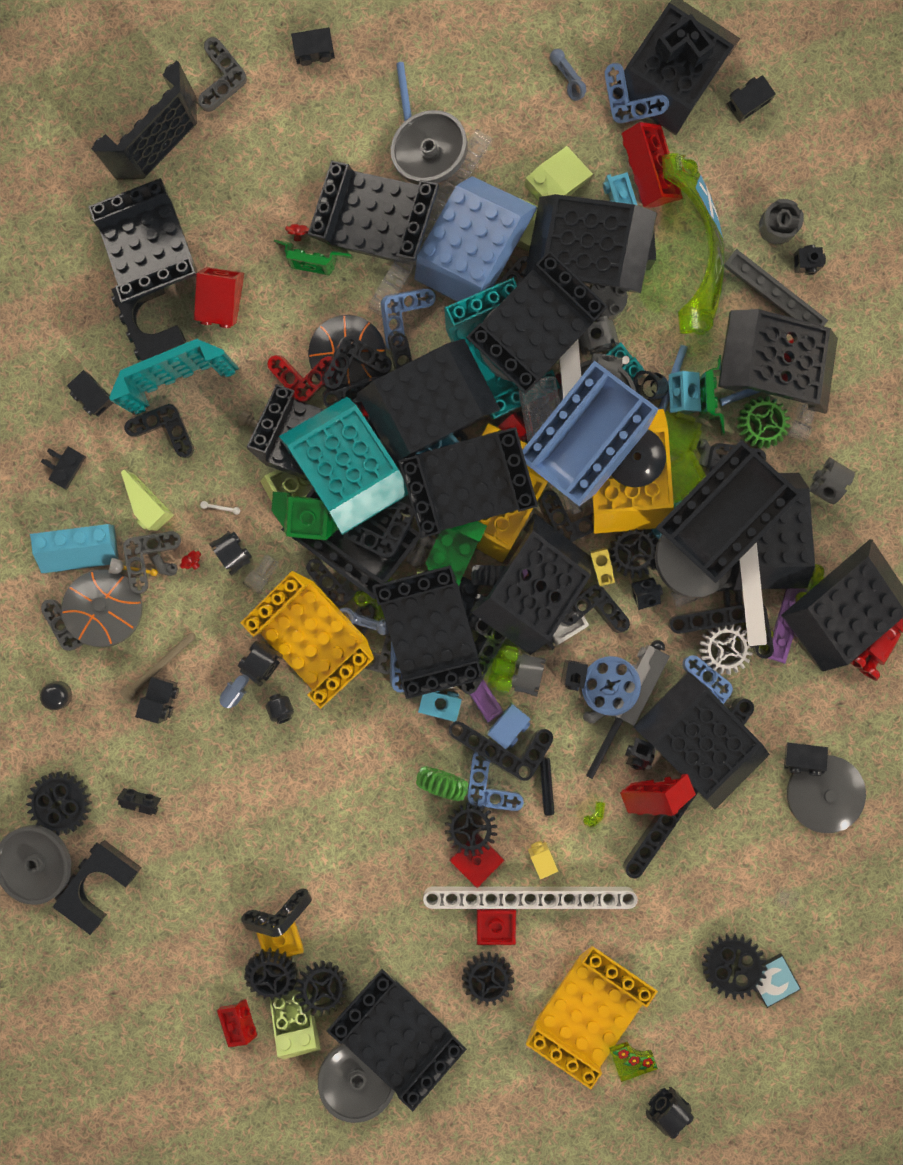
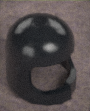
M640 370L633 379L636 392L648 401L662 399L669 389L666 377L657 372ZM644 374H649L644 379L643 384L639 385V378ZM648 380H652L650 383L651 387L654 382L657 385L656 392L651 390L654 394L651 397H648L643 391V385Z
M62 681L49 683L40 692L41 704L49 710L62 709L72 699L71 688Z

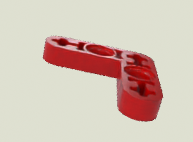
M271 356L267 365L269 370L286 388L295 390L294 397L297 400L308 401L323 387L322 376L324 372L321 370L328 366L326 362H330L332 356L322 358L304 378L283 356ZM336 359L335 364L339 368V361ZM280 360L279 366L281 368H275L276 363L274 361ZM288 373H292L295 376V381L292 384H289L286 380ZM315 373L321 376V382L318 385L312 381V376ZM310 385L312 388L305 392L307 396H301L302 391L300 389H306Z

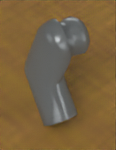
M699 438L695 442V446L701 455L698 465L707 468L711 446L706 439Z
M160 554L151 557L159 574L173 576L177 573V565L174 563H164Z
M597 699L596 706L602 707L605 700ZM595 710L591 712L586 711L583 719L589 724H593L603 718L604 715Z

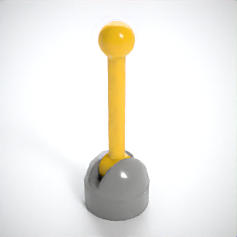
M111 558L109 573L119 574L123 570H127V567L124 566L121 560ZM130 567L132 571H139L141 569ZM146 569V573L151 576L158 574L156 569Z

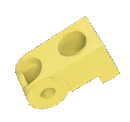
M608 548L590 551L599 585L604 586L615 583Z

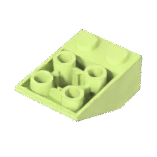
M307 988V989H306L307 997H308V999H310V997H309V992H308V988ZM296 990L289 991L287 996L282 995L280 1000L277 997H274L273 1001L270 999L277 1057L281 1059L321 1050L315 1017L310 1014V1010L305 1012L303 1010L304 1006H299L298 1003L301 999H296L295 995L300 993V991Z

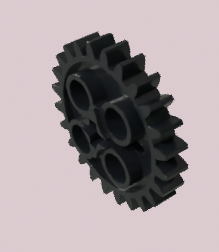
M62 771L57 772L56 776L54 772L49 773L48 777L46 775L42 776V781L38 780L35 782L37 787L30 788L34 794L27 795L32 800L26 804L32 807L27 813H33L34 815L30 821L37 820V826L42 825L53 832L56 831L58 836L62 832L67 835L70 833V830L76 831L77 826L81 827L83 825L82 820L89 818L85 813L91 812V809L87 807V805L92 804V801L87 800L91 793H85L88 786L82 787L83 780L77 782V775L70 778V772L65 773L64 776ZM60 786L66 788V794L60 792ZM44 795L49 798V804L43 802ZM58 801L62 802L60 806L56 804ZM70 802L75 804L76 811L70 809ZM53 812L59 815V821L53 819Z
M726 933V939L724 940L718 936L719 942L716 943L712 940L713 948L706 947L709 954H703V957L708 960L702 962L703 966L708 967L703 970V974H709L706 981H713L711 988L718 987L717 994L724 991L725 998L732 994L735 1000L737 994H739L741 999H744V993L751 997L750 990L753 989L755 992H758L756 985L763 986L760 978H767L762 973V971L768 970L766 966L762 965L767 962L766 958H760L764 954L763 950L756 951L759 945L756 943L752 946L751 938L744 941L743 934L740 939L737 938L736 933L733 934V938H730ZM725 949H730L733 951V955L727 958L722 955V952ZM740 949L741 952L737 960L738 967L735 968L733 980L729 983L728 981L732 973L731 965L734 964L736 952ZM748 955L753 960L750 964H744L741 961L742 957ZM725 968L728 973L722 977L717 974V970ZM745 975L747 977L746 982H737V976Z

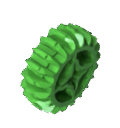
M759 396L757 401L753 398L750 400V404L745 403L743 405L745 409L739 411L742 416L738 417L737 421L742 422V424L737 425V428H743L739 435L746 434L747 437L744 438V441L747 442L751 439L750 446H754L757 443L758 449L762 448L763 445L768 449L770 445L776 446L777 441L782 442L784 440L783 436L788 434L785 429L790 428V424L786 423V421L790 420L791 417H785L784 414L788 410L784 409L782 411L781 407L784 404L776 405V398L771 402L770 396H766L764 400L762 396ZM755 408H767L763 415L752 413ZM773 413L775 414L778 423L773 421ZM764 418L766 420L765 423H767V425L763 426L761 424L762 422H760V420ZM750 421L755 425L754 432L750 427ZM765 430L775 431L772 437H760Z
M427 766L421 767L420 771H418L416 784L419 788L448 800H464L468 791V782L461 777Z

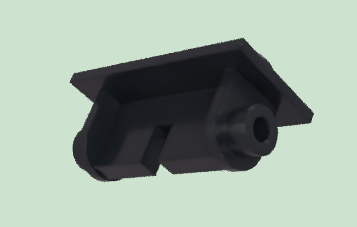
M123 788L117 800H119L118 805H121V808L135 811L138 805L139 812L152 816V814H157V805L161 798L155 797L152 794L140 793L134 789Z

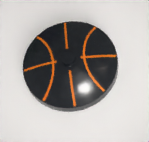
M339 315L330 318L317 328L311 338L308 350L311 369L322 358L333 356L340 340L346 336H353L386 355L384 340L377 328L364 318L355 315ZM348 341V342H345V343H344V344L347 345V347H346V349H345L344 352H341V351H340V353H343V354L346 355L347 350L350 349V348H353V347L350 345V344H351V341ZM366 349L361 351L363 360L367 361L370 358V353ZM337 357L339 368H343L345 365L344 359ZM353 359L340 385L381 374ZM374 359L371 364L373 362L379 363L380 369L384 368V360L379 362ZM315 373V376L321 382V376ZM335 374L329 379L330 385L336 383V381L333 380ZM349 389L346 391V393L355 392V390Z

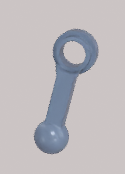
M554 49L550 53V61L559 68L568 80V96L574 101L582 99L586 93L585 83L566 60L564 52L561 49ZM576 85L580 88V94L576 90Z
M349 608L340 609L342 613L349 614L352 624L376 630L380 635L389 634L385 620L377 621L358 615Z

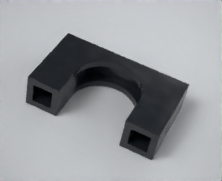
M116 287L111 289L114 295L111 296L115 307L120 309L121 314H119V318L122 324L128 328L126 334L131 343L134 342L136 347L134 353L138 361H144L187 343L178 325L155 334L144 333L138 327V310L147 301L166 294L164 288L124 304L120 302Z
M106 840L100 844L97 842L91 848V856L88 859L85 858L78 866L80 870L76 875L73 874L67 884L68 887L54 898L56 903L53 905V908L89 935L98 928L107 914L87 899L84 892V882L87 876L94 872H102L108 874L126 888L142 868Z

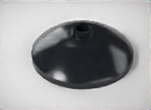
M647 430L611 476L620 484L628 487H642L655 481L662 473L666 462V451L660 438L652 431ZM639 453L641 456L640 460H635L633 455Z

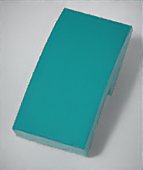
M621 342L605 353L606 355L621 358L623 356L629 357V363L623 364L622 368L628 373L632 381L637 372L644 370L638 360L631 356Z

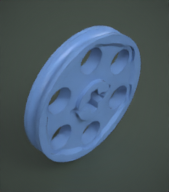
M614 656L603 657L588 667L582 694L586 703L596 712L608 716L620 715L631 709L638 700L641 690L640 677L637 670L626 660ZM606 663L608 665L607 672L600 674L599 666ZM620 665H626L627 667L624 675H619L617 672ZM595 679L597 686L595 689L590 690L588 682ZM609 682L615 683L613 690L607 689ZM629 682H633L635 685V689L631 693L625 690V686ZM598 697H603L605 700L602 707H597L595 704ZM618 698H621L624 702L623 707L620 709L614 707V702Z

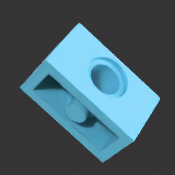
M680 371L669 374L670 413L691 414L701 412L699 372Z
M440 691L422 695L418 713L455 722L457 721L462 698L458 697V693L448 691L447 694L440 693ZM438 698H443L446 701L444 708L436 707L435 701Z

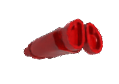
M903 618L851 662L854 667L859 668V671L874 681H878L880 678V673L876 669L877 664L884 665L896 646L901 633H903Z

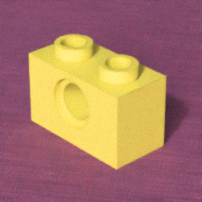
M541 841L533 843L528 851L539 878L543 879L559 872L547 843H542Z

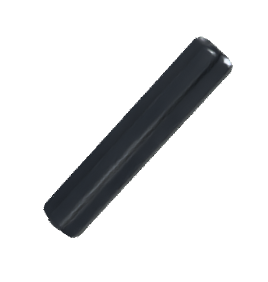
M545 757L540 763L544 815L551 816L555 813L550 758Z

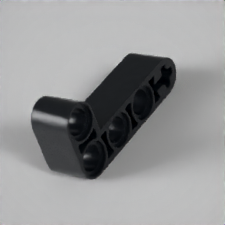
M472 614L469 617V624L471 629L480 634L475 645L484 678L506 638L498 632L493 635L494 629L483 621L478 627V623L481 620ZM482 680L457 687L466 694H472L477 690Z

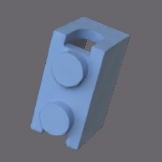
M511 703L487 734L504 749L512 748L518 741L517 735L521 731L524 733L530 726V717Z

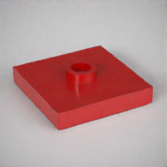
M479 834L476 835V845L484 840ZM467 841L465 845L470 846V841ZM487 843L490 846L489 850L485 849L484 846L482 847L483 854H480L477 849L476 856H472L471 850H469L468 856H465V849H463L461 853L456 852L449 859L476 888L505 861L489 843Z
M477 909V945H516V909Z

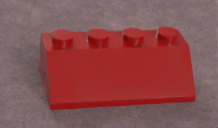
M638 122L622 132L623 146L628 154V162L632 168L634 182L638 187L639 198L643 207L654 208L683 199L662 126Z

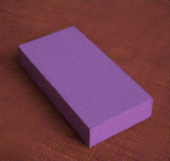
M482 679L477 690L470 694L487 722H490L504 713V711Z

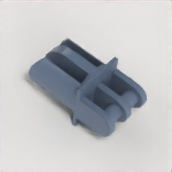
M243 674L238 676L234 683L231 681L227 683L228 685L221 693L219 699L223 707L232 708L239 703L244 694L247 693L243 689L248 683L249 677Z

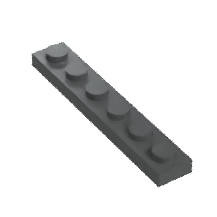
M738 249L733 252L724 264L727 270L786 316L821 326L827 323L828 319Z

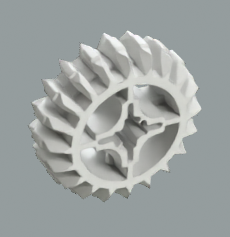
M734 624L728 625V627H715V631L711 628L707 629L710 635L703 634L702 637L707 640L706 642L700 641L699 643L705 646V648L699 649V652L706 653L701 659H709L706 664L708 666L712 665L711 668L714 671L718 669L719 674H723L725 669L726 674L730 675L731 668L737 673L738 665L744 669L745 666L742 662H750L746 655L751 656L753 654L747 651L748 648L753 647L746 643L748 638L744 636L747 634V631L742 630L740 632L741 626L737 625L734 628ZM722 633H731L723 641L715 639ZM736 637H738L741 644L740 653L734 648ZM720 643L721 645H726V646H727V643H729V644H728V647H729L730 650H732L734 653H732V652H730V651H728V652L725 651V653H723V652H724V649H723L721 646H719L718 644ZM712 644L718 649L716 660H714L711 654ZM728 656L736 657V659L731 663H721L722 660H725Z

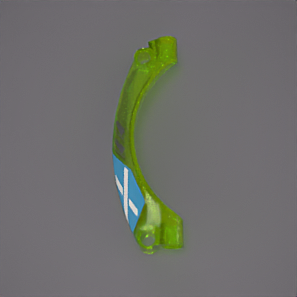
M669 153L662 156L664 178L678 186L694 203L703 220L708 240L707 265L702 281L693 297L678 311L680 334L695 332L698 335H705L713 327L721 297L724 276L723 236L712 197L698 171L697 163L692 159H685L686 155ZM684 168L689 169L691 171V174L685 171ZM699 321H704L707 325V328L703 329L700 326Z

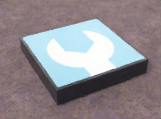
M781 953L762 964L768 968L767 971H762L767 978H760L763 986H756L767 1008L801 990Z

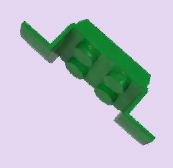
M274 240L276 244L285 246L286 258L292 269L330 276L335 269L337 256L353 258L351 254L332 251L329 258L320 253H313V255L305 254L306 252L300 249H294L293 251V243Z
M719 355L717 368H712L700 376L701 412H699V417L707 421L721 420V435H724V415L722 413H715V409L718 407V398L714 394V389L717 388V378L714 376H720L722 364L721 355Z
M273 491L271 511L283 526L286 537L327 540L338 530L321 499L291 496V493Z
M475 521L446 529L439 533L426 560L428 571L451 565L458 585H460L463 574L487 525Z

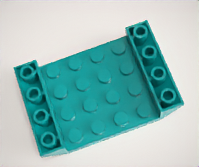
M514 278L444 308L446 331L450 341L454 342L465 339L500 408V411L490 416L492 419L560 388L553 370H550L524 394L513 382L504 380L492 373L484 364L479 350L466 339L480 323H483L487 315L498 307L517 287Z
M195 339L120 370L109 398L125 410L140 414L145 412V408L150 406L144 393L145 391L150 393L158 389L157 386L162 384H173L176 382L175 379L181 376L183 378L190 377L194 374L193 371L198 369L206 370L212 367L220 376L230 377L236 373L235 371L239 367L223 349Z
M348 397L343 398L279 436L289 454H292L325 505L331 519L342 535L408 495L405 481L398 467L357 405Z

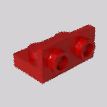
M246 999L241 1000L235 1005L222 1006L217 1009L228 1047L247 1045L257 1037L256 1028Z

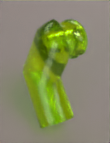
M596 801L595 812L591 816L587 815L584 817V825L592 828L603 820L605 802Z

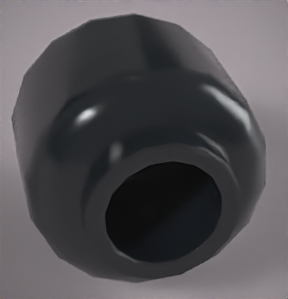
M280 694L271 696L269 698L270 701L265 705L270 720L277 722V724L291 720L294 709L289 697L281 696Z

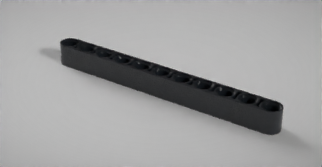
M739 697L734 700L729 710L745 725L754 711V704L749 699ZM742 702H746L747 708L741 712L739 706ZM693 787L695 794L697 795L698 791ZM695 796L681 807L677 814L670 816V821L666 824L662 823V818L665 814L655 815L623 863L624 871L630 878L636 879L643 874ZM654 831H658L659 837L652 840L651 834ZM647 847L648 853L641 856L640 850ZM631 864H637L635 871H628Z

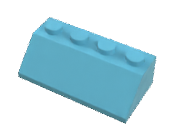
M105 524L30 534L32 554L41 573L110 565L111 558L119 559L115 525Z

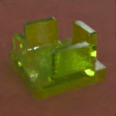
M665 411L670 455L689 461L691 453L696 449L700 439L702 424L695 422L696 418L681 412L674 414Z
M693 451L671 462L674 504L682 501L706 476Z

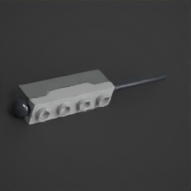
M655 640L651 645L640 648L637 654L639 660L636 665H632L637 670L641 681L638 700L627 712L615 716V721L586 774L587 777L593 779L623 720L635 725L670 657L660 651H665V644L662 641ZM629 682L625 686V690L628 693L633 692L635 689L633 682ZM621 698L616 699L614 707L616 709L622 708L623 700Z

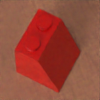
M210 267L197 272L194 320L200 321L202 325H212V323L219 324V327L222 328L234 326L237 323L245 273Z

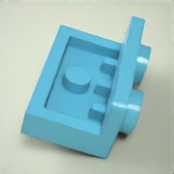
M628 172L611 177V174L606 175L603 189L605 194H608L610 201L637 205Z

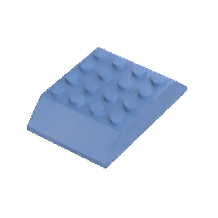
M473 176L456 185L419 251L414 279L457 302L493 287L535 214L537 206Z
M594 361L524 447L523 453L526 464L580 507L598 492L647 432L659 409Z

